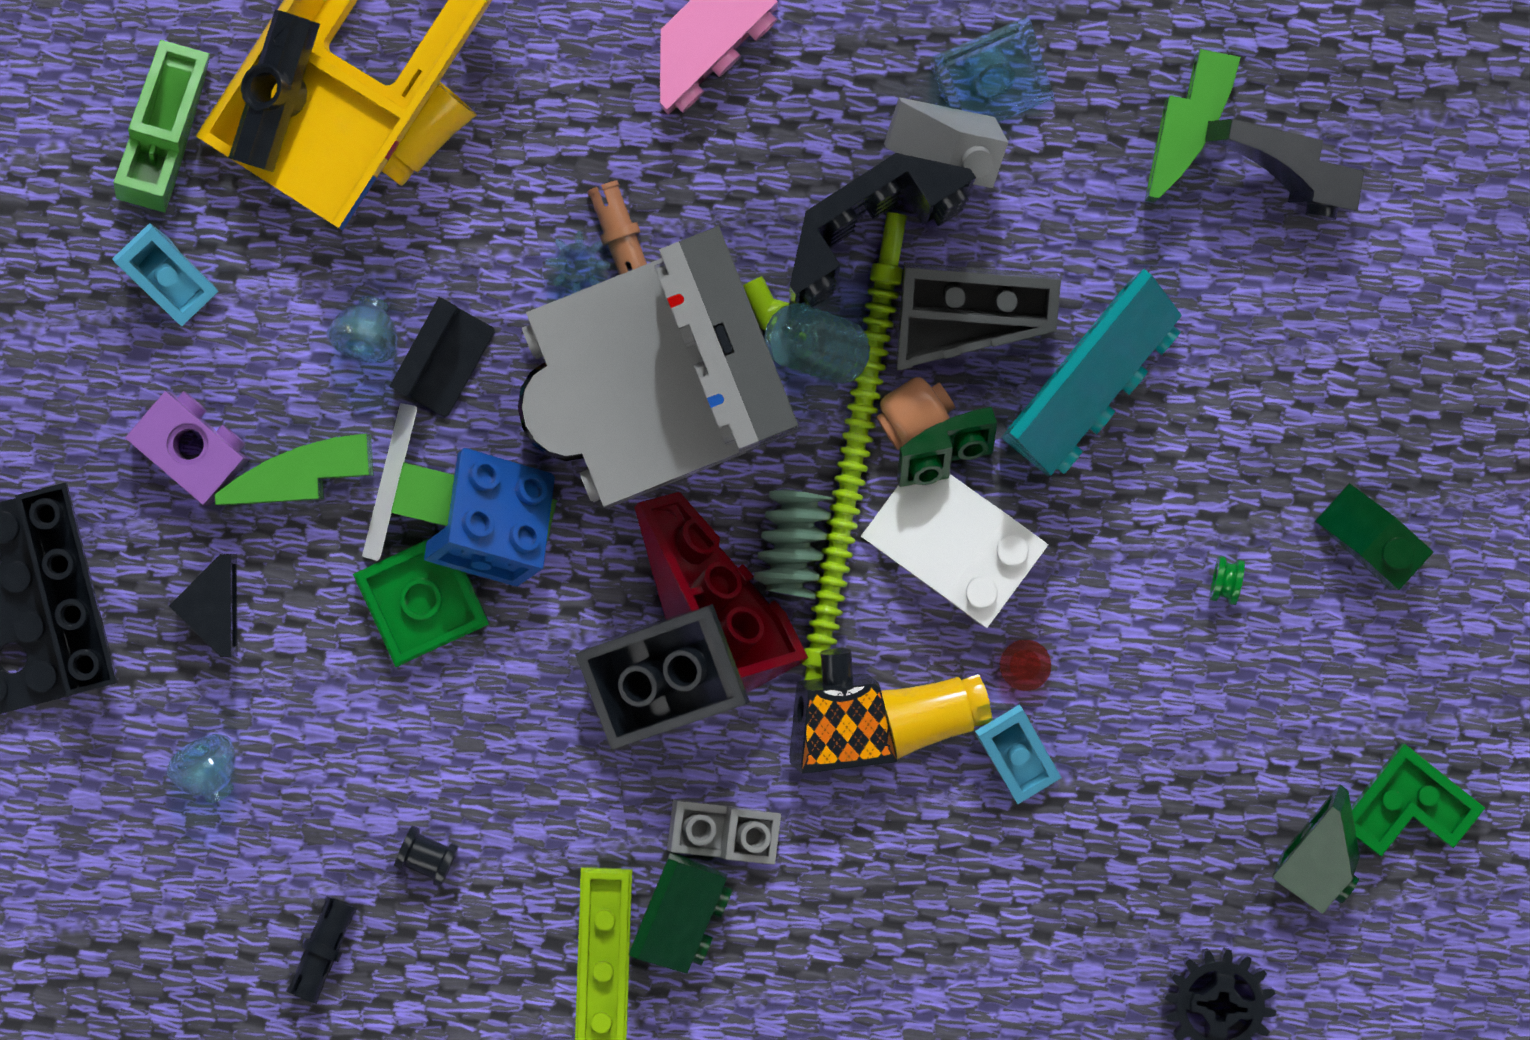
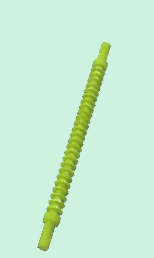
M887 212L878 263H873L871 267L870 280L875 283L874 288L867 290L868 294L872 295V301L865 304V308L870 310L869 317H863L862 319L863 323L867 324V330L860 332V337L865 339V343L863 346L857 347L858 352L862 353L861 360L855 361V366L860 367L859 374L852 376V380L857 382V387L849 391L854 396V402L847 405V408L852 411L851 418H845L844 420L849 425V431L842 433V437L847 439V444L845 447L839 448V451L844 454V459L837 462V466L842 468L841 475L834 477V480L839 483L838 490L832 491V495L837 497L836 504L829 506V509L834 512V517L826 521L831 526V532L827 533L828 547L821 550L826 555V561L819 563V567L824 569V574L819 577V580H816L821 584L820 591L814 592L816 597L819 598L818 605L811 607V610L816 613V618L808 622L810 626L814 627V631L806 636V639L811 641L810 648L804 649L808 656V659L802 663L804 666H807L804 680L822 678L820 652L831 649V645L837 644V640L832 638L833 631L840 629V626L835 623L836 616L843 614L838 609V603L845 601V597L840 594L841 587H847L848 585L843 580V574L850 572V568L845 566V561L853 557V554L848 551L849 544L855 543V539L850 537L851 530L858 528V525L853 522L854 515L861 513L859 509L855 508L856 501L863 499V496L858 493L859 486H865L866 484L861 479V473L868 471V467L863 465V460L871 455L866 450V444L873 442V438L868 436V431L876 427V424L871 421L872 414L878 413V409L873 407L874 400L881 398V395L876 393L877 385L883 384V380L878 378V374L880 371L886 370V366L881 364V359L889 354L884 349V343L891 341V337L886 335V330L894 326V323L889 320L890 313L896 312V308L891 306L892 299L899 297V294L894 292L895 285L901 284L903 269L898 266L907 216L903 214Z

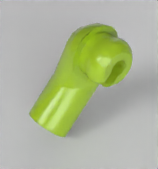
M763 276L743 285L761 329L786 337L798 335L803 330L806 318L802 309L791 303L774 299Z

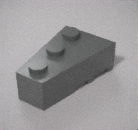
M904 262L896 355L897 371L942 358L947 359L959 356L962 353L990 346L995 347L1056 332L1061 287L1060 277L1058 274Z

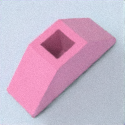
M690 0L661 28V108L668 115L676 107L682 113L689 109L704 93V90L699 85L713 71L719 77L722 76L740 58L741 55L735 50L749 36L755 41L759 40L776 23L778 19L772 13L778 8V1Z

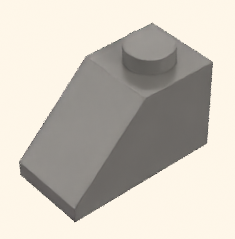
M899 97L884 145L895 153L970 168L976 176L973 185L993 188L1008 140L993 116Z

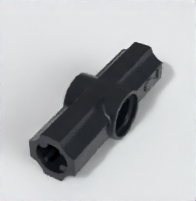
M280 10L274 11L257 65L252 66L242 79L241 93L246 103L228 158L274 172L290 118L297 115L306 103L307 88L303 77L320 26L319 23ZM277 83V92L271 98L272 89Z

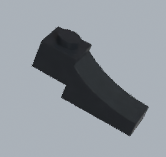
M1235 119L1208 121L1205 142L1235 151L1263 167L1290 192L1288 203L1307 207L1305 215L1325 220H1336L1337 212L1358 211L1365 171L1320 161L1323 140Z

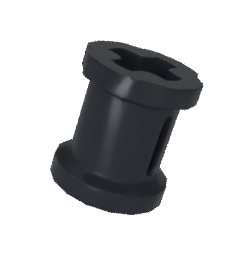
M412 825L399 850L393 867L399 870L407 867L432 878L433 885L441 888L459 846L453 843L446 846L420 834V828Z

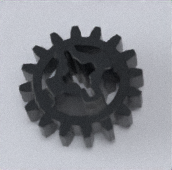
M1225 947L1220 953L1219 959H1214V956L1207 948L1202 949V962L1196 964L1189 957L1184 958L1183 961L1188 970L1183 976L1179 973L1171 972L1169 976L1178 985L1176 991L1163 992V998L1175 1005L1174 1009L1164 1013L1166 1021H1179L1180 1023L1173 1031V1036L1176 1040L1184 1039L1187 1036L1191 1037L1190 1040H1252L1251 1037L1255 1033L1268 1036L1270 1031L1261 1022L1263 1017L1276 1016V1010L1265 1005V1000L1274 996L1275 990L1272 987H1260L1259 985L1267 973L1262 968L1249 972L1248 969L1252 959L1243 954L1235 963L1233 962L1232 950ZM1214 971L1212 972L1210 982L1199 990L1190 989L1199 977ZM1235 973L1247 982L1253 999L1240 996L1234 988ZM1219 992H1224V996L1238 1007L1231 1006L1230 1009H1222L1220 1017H1216L1215 1012L1209 1006L1199 1002L1217 1000ZM1186 1009L1198 1012L1205 1019L1204 1034L1198 1032L1191 1025ZM1240 1019L1248 1020L1242 1029L1233 1035L1227 1036L1229 1027Z

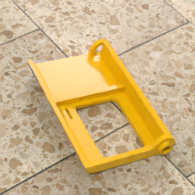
M283 0L277 10L320 24L303 77L307 88L306 103L297 115L290 118L274 172L236 160L233 161L343 231L492 0H448L397 80L391 85L380 83L330 52L329 46L332 39L358 0ZM272 19L196 134V137L229 157L246 103L241 93L242 79L252 66L258 64ZM277 83L272 89L271 98L277 92Z

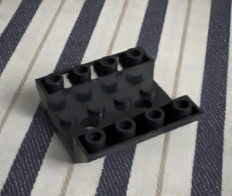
M895 153L806 210L790 282L789 301L791 304L799 306L804 302L808 310L834 294L833 291L835 290L834 287H836L835 283H837L841 265L830 247L855 232L854 228L858 218L869 213L872 220L876 219L896 206L900 199L899 195L903 194L922 225L934 219L937 226H940L964 210L963 207L966 206V202L969 201L968 198L971 196L969 191L976 179L970 168Z
M66 482L15 495L16 498L0 502V652L5 645L17 643L24 648L27 655L24 668L16 673L6 671L0 663V714L118 683Z

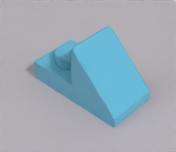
M150 223L112 258L181 327L219 292L177 249L173 242Z
M1020 704L975 731L978 740L989 755L1017 804H1020L1062 778Z

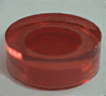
M1021 639L1012 642L1003 650L999 660V669L1002 678L1008 685L1017 690L1030 691L1039 688L1048 679L1051 672V659L1047 650L1041 644L1033 640Z

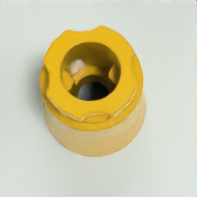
M440 81L382 172L403 186L414 171L418 173L429 159L458 130L476 117L477 114Z
M980 675L971 676L963 680L955 677L937 683L910 688L881 690L897 760L928 745L972 732L975 726L985 725L993 721L990 701Z

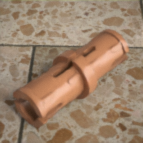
M618 180L601 185L608 202L607 206L604 205L598 187L588 190L587 193L592 200L604 233L599 236L602 245H608L618 274L621 275L629 271L626 265L627 262H630L632 270L646 265L647 262L636 235L641 233L638 223L631 222L619 189L620 185Z

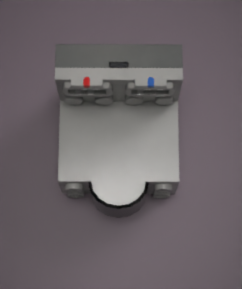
M719 226L659 249L661 259L526 312L530 324L522 327L523 334L533 357L535 356L536 359L544 357L545 362L532 370L521 386L518 401L521 426L531 443L548 457L570 464L586 462L588 469L580 472L590 501L596 502L601 500L605 508L613 507L798 433V422Z

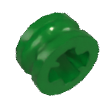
M1218 556L1214 568L1209 600L1217 601L1220 597H1225L1228 600V604H1237L1244 577L1245 561L1238 559L1235 563L1230 564L1227 562L1226 557Z

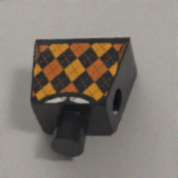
M836 648L821 651L822 678L802 680L796 686L789 753L790 763L801 774L897 762V754L879 683L869 674H853L852 653L850 649Z

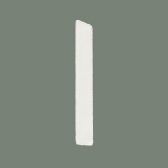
M400 403L362 554L365 558L379 561L398 481L417 413V407Z

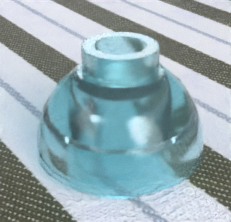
M362 296L357 305L346 308L332 321L327 331V337L332 346L343 355L361 362L383 363L393 359L397 352L398 335L394 322L387 314L389 305L377 297Z
M211 734L190 742L171 758L166 770L167 776L182 791L191 795L204 796L208 803L224 799L234 789L230 780L235 771L236 756L230 738L225 735Z

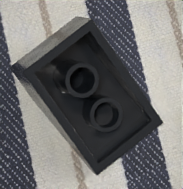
M713 604L612 636L575 653L611 750L750 702Z

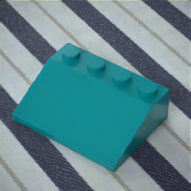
M1141 270L1128 281L1001 436V439L1047 476H1051L1056 469L1063 474L1070 469L1083 452L1077 446L1081 438L1089 429L1096 435L1101 431L1116 412L1109 404L1117 394L1123 390L1130 395L1148 373V370L1141 365L1154 350L1162 355L1181 333L1174 326L1181 318V313L1147 270Z

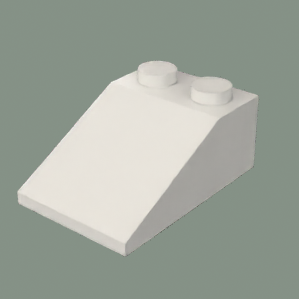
M951 474L948 479L938 480L929 485L915 484L899 487L898 485L861 535L863 539L985 628H988L1048 546L1038 536Z

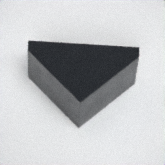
M220 554L169 605L220 657L238 656L237 554Z

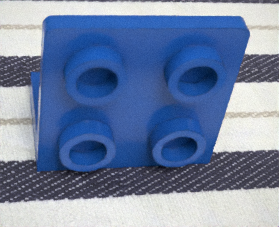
M463 448L457 454L448 525L426 542L424 561L518 587L541 571L544 566L555 480L554 475L482 452Z

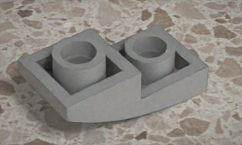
M673 799L667 850L674 853L721 857L725 860L775 865L781 813Z

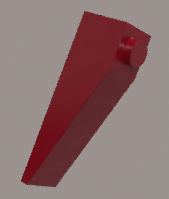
M681 492L636 504L634 507L665 619L713 604L746 693L808 659L786 612L775 600L770 604L750 582L754 577L744 564L737 567L719 547L720 537Z

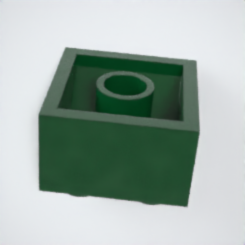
M670 852L628 955L686 974L692 962L702 966L713 939L712 936L704 934L712 915L719 918L722 917L733 889L724 886L728 874L680 854Z

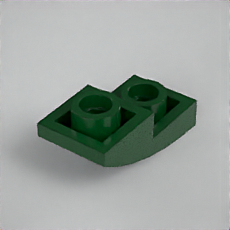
M992 407L973 410L949 418L924 430L900 448L897 473L899 487L915 484L929 485L938 480L948 479L951 461L959 459L973 460L982 455L993 454L997 421Z

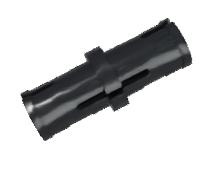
M326 896L321 914L310 938L305 937L301 945L305 950L295 975L286 990L288 993L317 1004L334 961L339 962L343 952L339 949L354 913H356V907L336 898Z

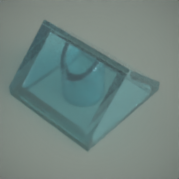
M1028 16L935 55L931 59L930 68L946 106L949 108L993 116L997 122H1000L1054 99L1035 32Z

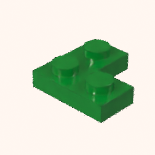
M1404 743L1400 744L1351 806L1357 839L1379 856L1385 853L1412 817L1448 846L1454 848L1485 809L1483 805Z

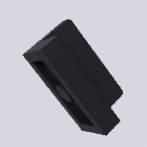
M438 297L389 387L444 417L449 416L493 337L495 329L461 310L456 305Z

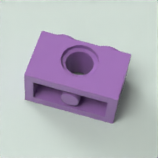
M165 391L128 433L125 439L202 505L210 506L215 501V494L227 486L250 460L241 452L246 443L223 424L217 431L201 418L207 410L185 391L179 397ZM195 430L202 436L204 447L198 457L188 460L181 454L179 442L186 432Z

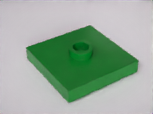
M429 539L353 574L395 667H399L490 624L467 572L424 561L426 542Z

